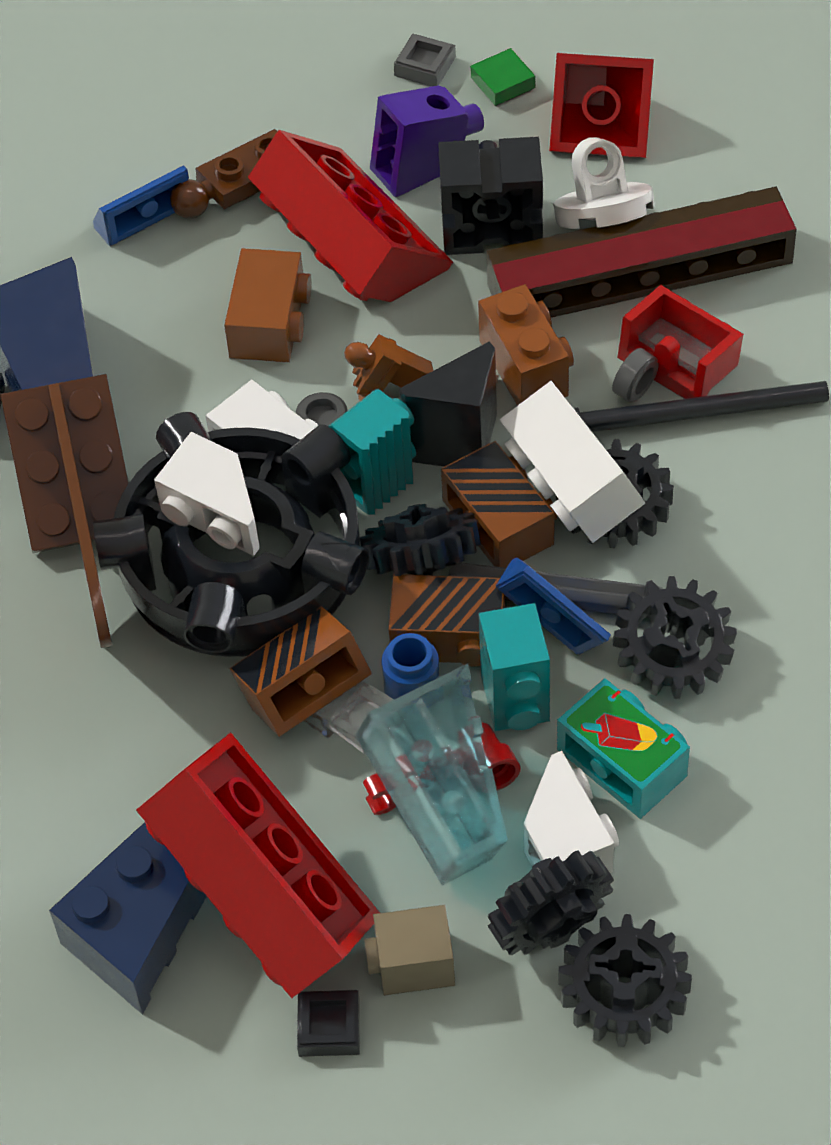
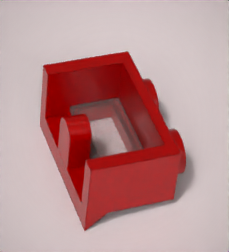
M660 285L623 316L617 358L624 362L634 350L642 348L658 359L659 367L654 381L684 399L707 396L715 385L738 366L744 334L692 304L687 299Z

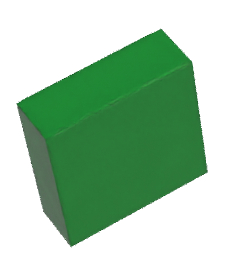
M512 48L470 66L472 80L495 106L536 88V76Z

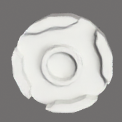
M597 137L581 141L573 152L572 170L576 191L558 198L553 203L556 223L560 227L569 229H580L579 219L596 220L597 227H605L647 215L646 208H655L652 187L646 183L626 182L623 157L620 149L614 143ZM602 147L608 156L607 166L602 173L591 175L586 166L588 155L592 150Z

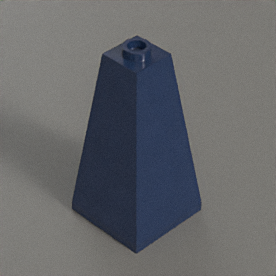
M72 257L0 285V373L3 374L4 382L10 392L93 376L77 270Z

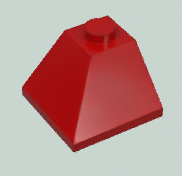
M557 53L549 151L573 153L581 141L597 137L614 143L620 149L622 156L646 158L654 59ZM598 147L590 152V154L607 155L602 147Z

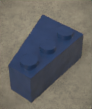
M144 822L49 911L60 944L143 1015L151 1000V990L165 966L169 967L177 952L176 944L189 920L195 919L207 896L188 881L184 868L165 845L158 843L150 835Z

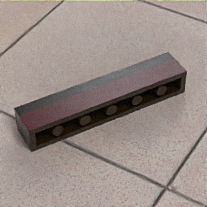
M777 186L708 202H699L694 205L663 212H654L620 224L605 227L595 226L487 250V285L493 296L526 284L535 301L544 302L552 318L645 297L660 285L672 291L791 264L794 258L797 228Z

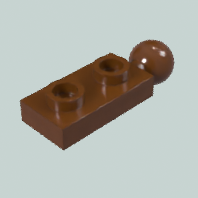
M273 129L196 167V180L188 179V181L175 185L171 191L170 204L175 213L183 218H196L205 212L209 200L212 198L223 209H226L260 192L249 180L248 176L272 141L277 130Z

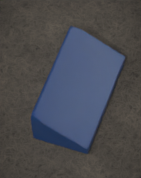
M183 165L99 208L93 220L94 229L109 246H112L174 214L175 211L170 204V194L175 185L188 181V169Z
M517 557L511 560L496 584L498 590L517 606L535 603L541 625L576 655H580L607 642L611 636L609 632Z

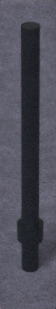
M826 381L586 412H580L578 407L573 409L592 432L828 402L829 389Z

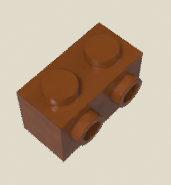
M526 284L478 300L479 341L482 345L490 341L495 347L496 370L517 406L550 381L554 383L564 397L569 396V367L574 365L573 353L566 338L563 336L558 338L552 329L551 317L544 302H536Z

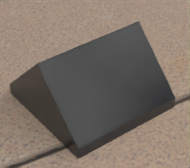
M490 341L399 389L400 400L407 405L414 417V423L410 426L411 442L416 450V456L412 459V462L445 467L490 443L497 417L495 347Z

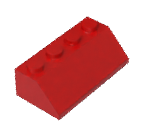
M278 130L248 176L249 180L262 192L259 196L262 202L271 209L282 213L289 221L287 228L297 237L308 241L317 250L314 254L316 259L329 269L337 271L345 280L343 287L351 295L362 301H368L369 298L392 302L444 273L453 264V261L339 147Z
M231 732L136 809L137 813L145 821L150 835L158 843L166 846L184 868L188 881L197 890L205 893L223 915L227 928L235 936L243 939L261 961L263 970L269 979L282 986L291 999L343 960L374 925L373 914L380 913Z

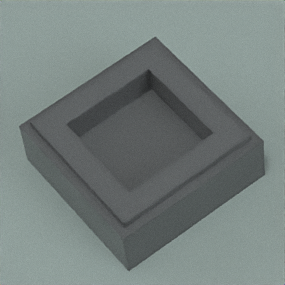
M412 33L394 62V76L428 86H438L456 58L455 45Z

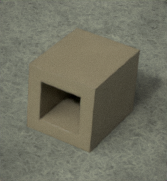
M445 905L373 914L376 937L364 938L369 975L381 973L384 996L455 986L454 958Z

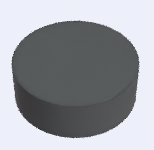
M642 348L634 350L619 368L613 381L612 391L628 402L637 401L645 394L655 379L659 367L658 359Z
M327 392L314 393L305 397L296 408V414L304 420L311 419L318 425L323 424L327 426L348 411L345 402L340 397Z

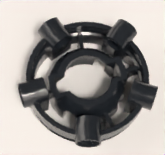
M192 412L174 414L167 418L156 432V440L163 451L148 461L128 483L118 502L114 518L93 522L101 570L118 568L126 592L148 625L169 641L183 648L213 656H248L287 629L307 618L321 606L333 615L344 601L346 595H352L356 592L365 576L369 563L368 549L360 546L358 513L354 494L346 477L341 472V469L350 462V452L342 438L332 428L323 424L315 427L302 439H298L278 431L249 427L227 428L207 432L196 414ZM190 432L238 454L255 522L274 526L281 530L294 544L284 558L264 552L260 556L242 562L213 560L202 554L193 544L196 539L204 536L206 532L189 524L188 526H180L168 519L161 511L154 479ZM274 483L285 486L286 491L275 486ZM302 505L319 518L328 513L336 523L343 539L322 531L315 534L308 514ZM152 526L157 527L160 531L162 540L161 564L163 573L168 579L170 593L173 598L170 604L151 592L156 590L152 552L148 532ZM263 594L271 597V611L248 616L247 604L253 597Z

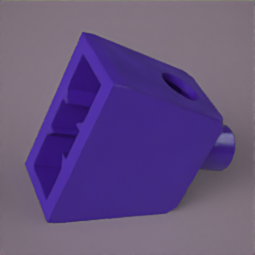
M439 85L379 96L377 100L370 170L395 198L440 177L438 142L465 141L466 136L482 131L484 128L482 111L474 103L462 106L445 87Z

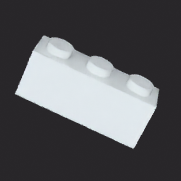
M552 381L548 382L499 419L512 436L511 439L504 443L523 469L531 463L535 466L527 475L546 500L556 494L559 499L550 506L570 532L577 526H580L590 541L594 543L646 504L622 469Z

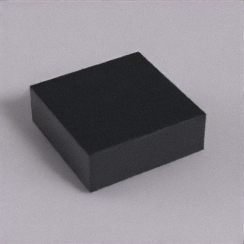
M358 990L302 991L298 994L297 1050L299 1057L360 1055V998Z

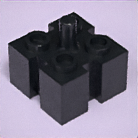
M539 136L499 139V148L491 140L482 141L480 144L479 140L438 142L443 244L446 255L484 253V245L503 244L504 247L510 244H519L543 238V174Z

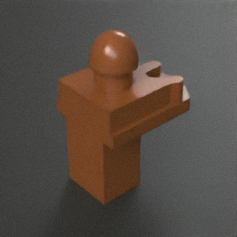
M380 334L377 335L369 348L365 343L353 342L346 347L344 352L345 359L354 367L352 373L357 375L353 386L358 387L357 394L360 401L375 389H380L383 392L389 383L403 387L434 371L431 361L398 346L395 340L388 339Z

